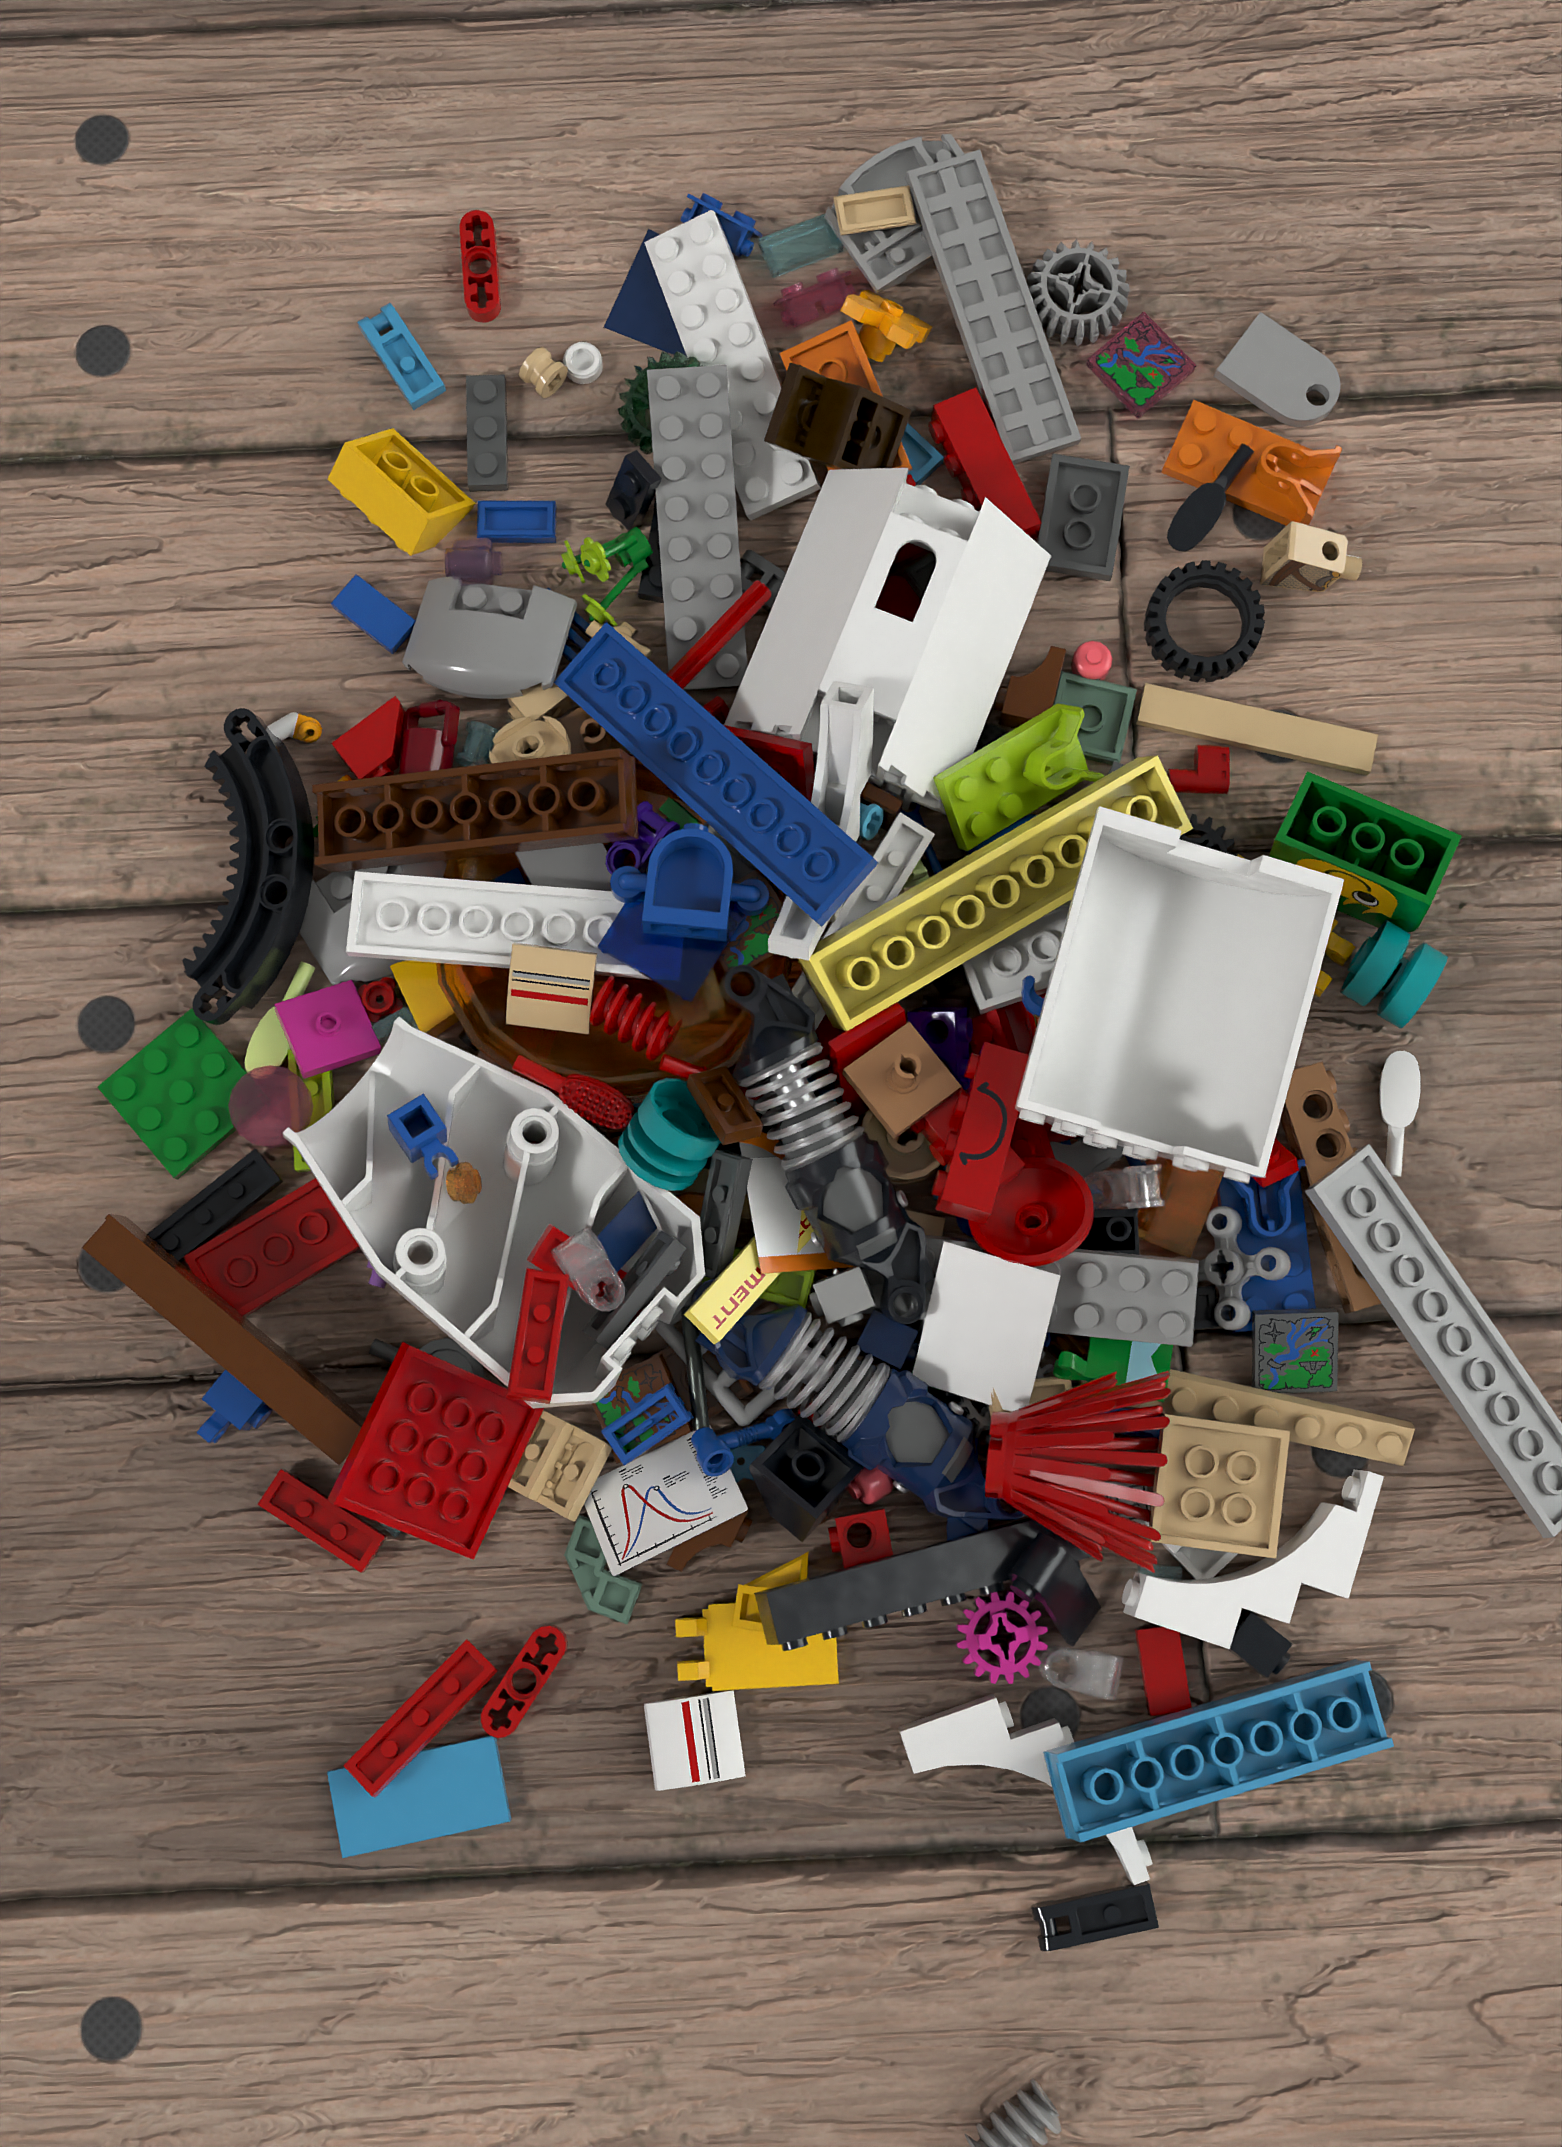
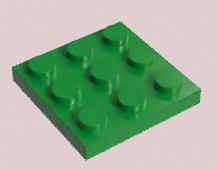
M192 1008L97 1087L172 1177L177 1180L272 1101L209 1026L195 1015Z

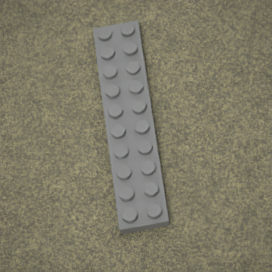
M1370 1144L1360 1147L1305 1190V1192L1542 1537H1555L1562 1530V1423Z

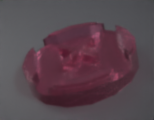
M272 1065L254 1068L242 1076L231 1092L228 1105L231 1122L238 1133L251 1143L268 1148L288 1145L290 1142L283 1137L282 1133L288 1127L294 1132L305 1130L310 1123L313 1111L311 1092L302 1079L287 1068Z

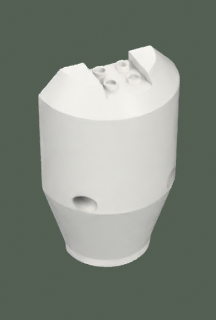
M400 1016L394 1021L391 1034L375 1062L356 1086L329 1113L305 1130L294 1132L288 1127L282 1133L283 1137L297 1148L375 1272L507 1387L526 1269L542 1270L526 1259L548 1225L551 1224L607 1260L596 1236L630 1199L640 1191L657 1229L621 1269L628 1273L660 1231L675 1238L687 1248L681 1256V1263L671 1275L664 1277L655 1289L656 1293L653 1300L641 1311L634 1322L629 1325L626 1331L608 1350L582 1331L601 1306L568 1286L550 1404L525 1401L533 1409L592 1404L601 1400L616 1385L623 1369L621 1366L631 1355L630 1350L636 1344L637 1338L644 1341L659 1323L657 1320L670 1324L705 1276L700 1217L668 1190L652 1186L639 1178L625 1164L619 1149L572 1109H569L566 1104H563L548 1089L415 1029ZM423 1093L447 1127V1142L443 1145L451 1148L459 1159V1164L451 1167L448 1160L444 1157L434 1159L432 1164L438 1171V1177L433 1180L430 1179L425 1171L423 1157L414 1163L410 1162L390 1132L387 1115ZM529 1141H536L538 1144H531Z

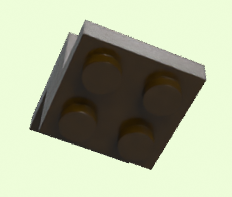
M790 363L764 441L814 463L837 470L892 468L912 410L861 386L830 379L801 365Z

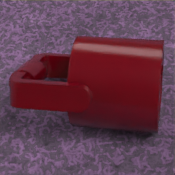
M439 699L423 702L419 706L410 707L406 710L399 774L453 768L460 716L459 706ZM445 714L443 731L432 728H418L419 718H430Z

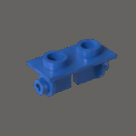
M688 193L687 197L694 202L692 209L687 207L684 210L681 222L685 223L710 210L714 211L718 215L731 252L737 257L742 255L748 257L754 247V242L750 241L752 235L754 234L759 238L763 236L753 228L756 221L737 210L733 217L720 210L723 203L705 193H702L700 199Z

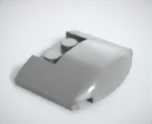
M942 134V141H922L921 136L900 142L874 155L857 168L841 185L837 196L908 186L905 179L907 171L960 156L964 152L951 134ZM913 199L912 203L916 218V224L840 236L834 203L831 209L828 206L824 218L876 293L905 281L909 274L933 260Z
M460 576L428 581L402 663L409 671L413 668L423 676L426 683L441 690L467 697L484 699L514 698L523 696L521 690L542 683L543 690H546L553 686L577 602L565 595L538 586H533L532 590L464 582Z
M444 860L332 872L316 883L314 880L312 881L309 902L300 934L332 985L349 980L353 982L363 981L364 984L375 982L383 977L394 975L390 965L405 961L348 956L346 953L355 871L455 879Z

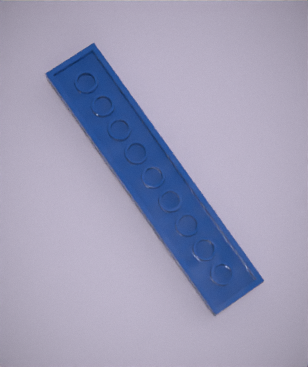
M607 622L554 681L561 690L821 927L879 864L868 852Z

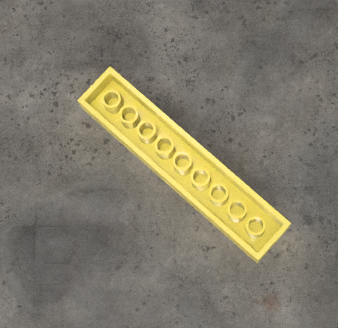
M1158 755L1134 759L818 942L809 961L796 958L832 1027L844 1031L854 1028L1072 900L1096 810L1099 806L1181 830V835L1193 829Z

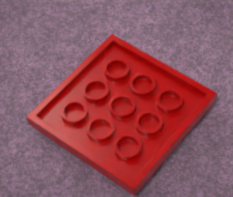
M402 1342L327 1500L334 1505L474 1560L544 1408L533 1409L524 1400L506 1398L507 1388Z

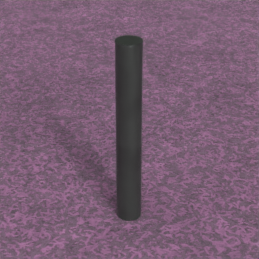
M691 1304L682 1307L681 1319L691 1414L694 1417L692 1424L693 1431H697L703 1427L710 1428L702 1350L701 1345L695 1341L700 1331L684 1315L691 1307Z

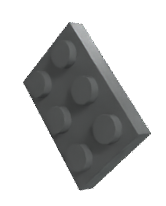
M1052 454L1041 517L1042 524L1037 542L1051 555L1045 571L1111 581L1130 466Z

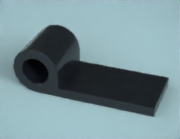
M1044 1533L1036 1535L1008 1574L1013 1582L1010 1586L1012 1591L1027 1602H1032L1033 1599L1041 1602L1065 1642L1074 1647L1101 1608L1070 1552L1057 1540Z

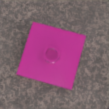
M352 980L275 1004L276 1015L303 1079L381 1053V1045Z

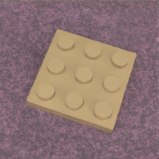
M1162 1414V1416L1170 1419V1423L1166 1428L1160 1429L1158 1453L1165 1454L1168 1462L1163 1467H1156L1153 1492L1162 1495L1165 1502L1161 1507L1151 1506L1149 1527L1159 1531L1161 1539L1159 1541L1148 1540L1156 1543L1276 1559L1290 1431Z

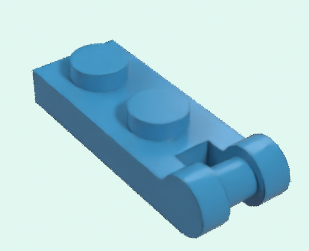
M388 303L380 308L381 313L371 319L366 316L359 320L357 324L412 409L415 410L444 393L446 388L393 305ZM387 327H390L392 329L383 336H380L379 332L386 329Z

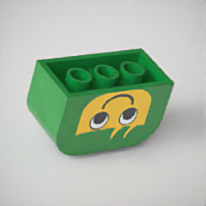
M1307 771L1274 840L1269 857L1344 879L1337 911L1377 928L1388 920L1409 933L1418 929L1430 908L1462 836Z

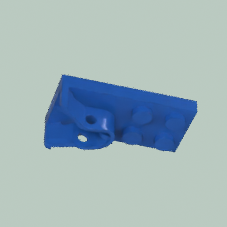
M1297 1159L1300 1170L1306 1166L1305 1160ZM1214 1170L1218 1206L1233 1208L1240 1214L1242 1219V1228L1239 1234H1237L1238 1248L1246 1255H1255L1263 1248L1277 1247L1285 1251L1291 1261L1290 1271L1283 1279L1274 1281L1267 1280L1261 1276H1253L1242 1286L1241 1295L1243 1301L1249 1306L1251 1312L1250 1320L1242 1329L1233 1330V1333L1252 1331L1253 1310L1316 1308L1300 1172L1291 1174L1263 1188L1251 1176L1249 1184L1224 1178L1223 1171ZM1226 1216L1221 1220L1222 1229L1227 1226L1228 1220ZM1274 1257L1269 1261L1271 1271L1276 1267V1259ZM1229 1262V1265L1225 1266L1226 1274L1227 1271L1234 1269L1233 1262ZM1234 1307L1230 1309L1232 1320L1236 1316Z

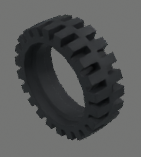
M1202 560L1199 565L1195 566L1193 561L1186 563L1183 569L1175 568L1168 577L1165 576L1160 581L1147 606L1144 631H1146L1145 640L1147 646H1152V656L1155 660L1158 658L1162 660L1161 667L1166 671L1172 668L1175 670L1174 676L1181 679L1184 675L1190 676L1189 681L1198 683L1201 678H1205L1206 683L1214 682L1217 677H1221L1222 680L1229 677L1233 671L1237 672L1252 656L1264 629L1265 620H1263L1265 610L1264 604H1259L1261 596L1258 590L1252 591V581L1248 577L1242 580L1239 577L1241 571L1233 568L1231 572L1225 570L1227 564L1218 562L1216 566H1211V560ZM1195 587L1215 589L1231 599L1238 608L1242 621L1240 638L1232 648L1221 655L1204 657L1192 655L1175 643L1169 635L1166 624L1167 608L1173 598L1186 589Z

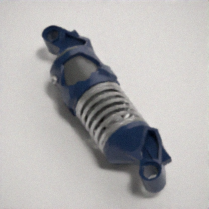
M715 1279L705 1281L692 1295L691 1306ZM799 1304L758 1315H743L716 1344H713L702 1332H700L695 1340L716 1355L720 1366L730 1378L747 1380L755 1386L759 1384V1388L763 1391L770 1390L775 1386L774 1398L776 1400L783 1399L788 1395L787 1406L789 1409L796 1408L801 1404L800 1415L802 1418L814 1413L813 1424L816 1427L827 1422V1434H836L837 1441L848 1448L849 1457L868 1470L877 1468L894 1479L893 1484L899 1491L907 1493L910 1490L919 1496L928 1512L946 1518H957L976 1532H981L988 1520L1009 1521L1025 1516L1024 1513L1016 1508L1011 1513L1006 1512L1001 1507L1000 1499L985 1497L986 1480L983 1477L977 1458L973 1422L962 1416L964 1410L954 1402L946 1405L928 1393V1384L907 1370L897 1372L885 1363L878 1364L875 1367L872 1365V1354L865 1355L859 1361L856 1359L860 1353L859 1345L853 1346L845 1357H841L836 1361L847 1344L846 1336L840 1337L825 1358L821 1353L834 1335L833 1328H827L813 1349L810 1348L808 1343L819 1329L821 1322L820 1319H815L810 1324L812 1320L811 1313H806L807 1310ZM791 1374L793 1377H792V1378L789 1380V1382L785 1385V1383H786V1381H787L789 1375ZM802 1384H806L804 1389L798 1394Z

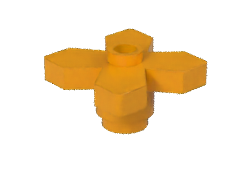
M868 289L861 291L859 296L854 294L848 295L840 310L858 322L863 323L858 333L866 356L878 362H883L886 355H891L896 344L908 349L913 347L915 341L918 343L925 342L932 329L931 325L916 316L904 313V308L889 299H884Z

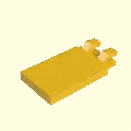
M736 1602L708 1604V1609H702L703 1617L675 1618L676 1637H704L705 1659L677 1661L678 1681L706 1679V1687H712V1691L839 1684L836 1637L823 1640L822 1633L806 1637L808 1645L783 1651L781 1644L767 1645L764 1632L732 1627Z

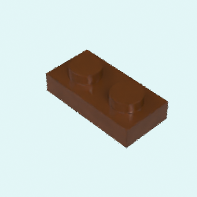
M727 1067L689 1074L686 1087L722 1145L761 1136L763 1123Z

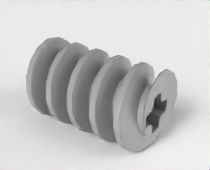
M1032 2078L1030 2082L1034 2095L1030 2096L1019 2089L1017 2091L1020 2101L1018 2108L1009 2101H1004L1003 2105L1007 2114L1005 2119L992 2111L990 2118L993 2129L989 2130L981 2123H978L976 2128L980 2139L975 2141L967 2134H965V2137L971 2147H1033L1031 2139H1034L1041 2145H1046L1048 2138L1045 2127L1055 2134H1059L1062 2131L1058 2118L1060 2115L1039 2084Z

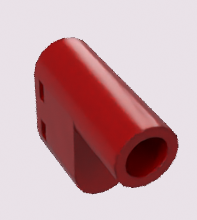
M1196 745L1194 769H1168L1167 776L1175 792L1228 794L1230 785L1229 747Z

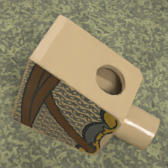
M1291 521L1264 547L1260 585L1322 592L1339 578L1356 581L1361 573L1362 558L1346 555L1348 540L1345 535Z

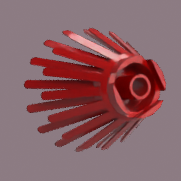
M1117 1371L1010 1413L992 1411L985 1497L1003 1499L1014 1508L1101 1562L1103 1555L1100 1551L1104 1547L1155 1574L1153 1564H1158L1155 1555L1148 1552L1154 1549L1153 1544L1148 1539L1159 1541L1161 1539L1159 1531L1108 1512L1109 1510L1150 1522L1151 1511L1104 1496L1156 1507L1164 1505L1165 1500L1163 1496L1154 1492L1103 1482L1113 1481L1153 1487L1155 1476L1070 1462L1153 1467L1165 1466L1168 1458L1162 1453L1107 1451L1157 1449L1159 1445V1439L1114 1438V1433L1166 1428L1170 1423V1419L1166 1416L1157 1417L1163 1411L1162 1406L1156 1405L1115 1412L1109 1411L1167 1398L1170 1395L1171 1389L1165 1388L1166 1383L1164 1381L1169 1378L1171 1373L1166 1371L1115 1386L1117 1383V1379H1115Z

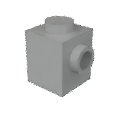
M855 1266L815 1281L813 1284L815 1292L809 1294L817 1316L825 1315L828 1324L838 1321L840 1327L864 1318L861 1311L871 1308L877 1303L865 1270Z

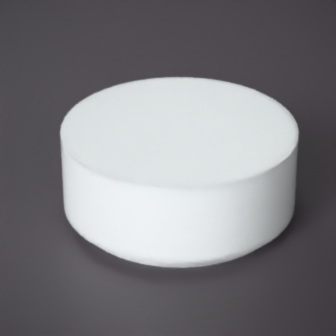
M578 342L571 345L564 354L563 363L568 368L567 376L573 382L589 384L600 376L603 369L600 351L594 345L587 342Z

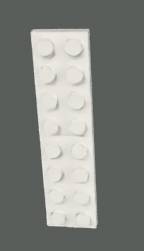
M710 210L644 242L690 366L727 365L734 481L746 516L750 520L756 519L821 489L810 460L764 441L782 384L718 215Z
M355 871L346 953L348 956L510 968L512 944L522 943L597 953L595 975L680 982L684 937L643 933L642 916L645 894H642L635 902L623 903L618 901L611 891Z

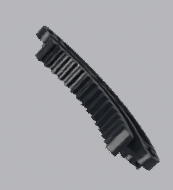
M245 708L235 709L225 719L224 733L232 745L222 754L213 750L208 755L209 758L204 766L214 774L212 779L221 785L219 793L228 798L223 803L224 807L233 811L227 819L236 827L229 831V834L239 841L231 845L230 850L238 854L239 857L229 861V865L237 869V873L227 876L226 880L232 883L234 888L223 891L222 895L229 900V904L217 907L223 918L222 920H211L210 924L216 931L214 935L206 933L202 935L206 947L194 946L193 951L196 959L194 961L187 958L182 960L185 968L184 973L189 978L196 980L201 986L192 1002L193 1011L200 1020L213 1025H221L229 1021L242 1006L252 1010L273 984L288 959L300 932L309 902L313 879V823L307 793L298 768L282 740L272 734L260 717ZM243 722L248 723L247 728L257 737L253 741L242 734L240 726ZM293 835L291 844L285 847L287 839ZM287 890L285 900L279 903L281 894ZM223 986H225V988H226L228 991H230L231 993L236 994V995H235L233 998H231V997L227 996V994H228L229 992H227L226 990H223V989H221V988H222ZM212 998L218 1000L216 1002L218 1010L215 1013L210 1011L212 1006L209 1001Z

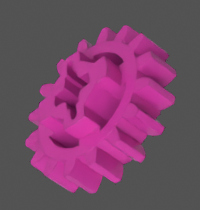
M1009 1590L1006 1592L1004 1600L999 1599L997 1592L990 1593V1601L986 1603L976 1596L974 1600L977 1609L974 1612L967 1608L962 1610L969 1619L967 1624H956V1629L965 1633V1638L958 1640L956 1646L968 1649V1653L962 1658L963 1663L966 1665L975 1661L977 1665L973 1673L980 1677L985 1671H989V1681L993 1684H996L999 1674L1004 1675L1008 1684H1013V1673L1017 1671L1025 1678L1029 1677L1026 1665L1030 1662L1033 1665L1040 1666L1041 1661L1035 1656L1036 1650H1047L1048 1645L1038 1640V1635L1048 1632L1046 1626L1035 1624V1621L1042 1615L1041 1612L1036 1609L1028 1613L1026 1609L1029 1602L1021 1599L1017 1604L1014 1603V1592ZM1005 1608L1020 1614L1026 1624L1014 1625L1009 1622ZM989 1612V1621L984 1629L974 1633L979 1619ZM999 1623L1002 1624L1004 1630L1012 1633V1637L1005 1641V1655L1000 1645L996 1641H991V1636H995L998 1632L997 1627H999ZM1029 1641L1025 1653L1015 1661L1014 1653L1019 1645ZM989 1649L994 1652L998 1665L985 1661L978 1654L977 1650Z

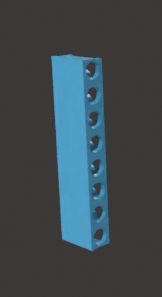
M1353 1659L1044 1751L1046 1766L1066 1838L1081 1843L1394 1747L1392 1738L1387 1737L1368 1671L1372 1670L1370 1661Z

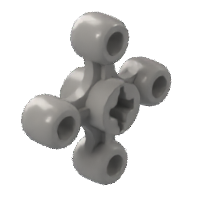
M1218 1206L1213 1208L1206 1217V1226L1214 1237L1215 1248L1207 1255L1206 1259L1199 1260L1198 1283L1206 1280L1214 1283L1218 1288L1220 1297L1219 1302L1214 1308V1317L1219 1326L1227 1330H1239L1247 1325L1251 1314L1249 1306L1243 1301L1241 1295L1242 1286L1253 1276H1261L1267 1280L1274 1281L1283 1279L1290 1271L1291 1261L1288 1254L1277 1247L1263 1248L1255 1255L1243 1253L1237 1245V1234H1239L1242 1228L1240 1214L1231 1207ZM1226 1216L1228 1220L1227 1226L1222 1229L1221 1220ZM1178 1256V1257H1175V1258H1179V1259L1196 1260V1259H1194V1258H1192V1257H1189V1256ZM1274 1257L1276 1259V1267L1271 1271L1269 1261ZM1229 1262H1233L1234 1269L1227 1271V1274H1224L1223 1266L1229 1265ZM1232 1307H1234L1236 1311V1316L1231 1321V1319L1229 1318V1311Z

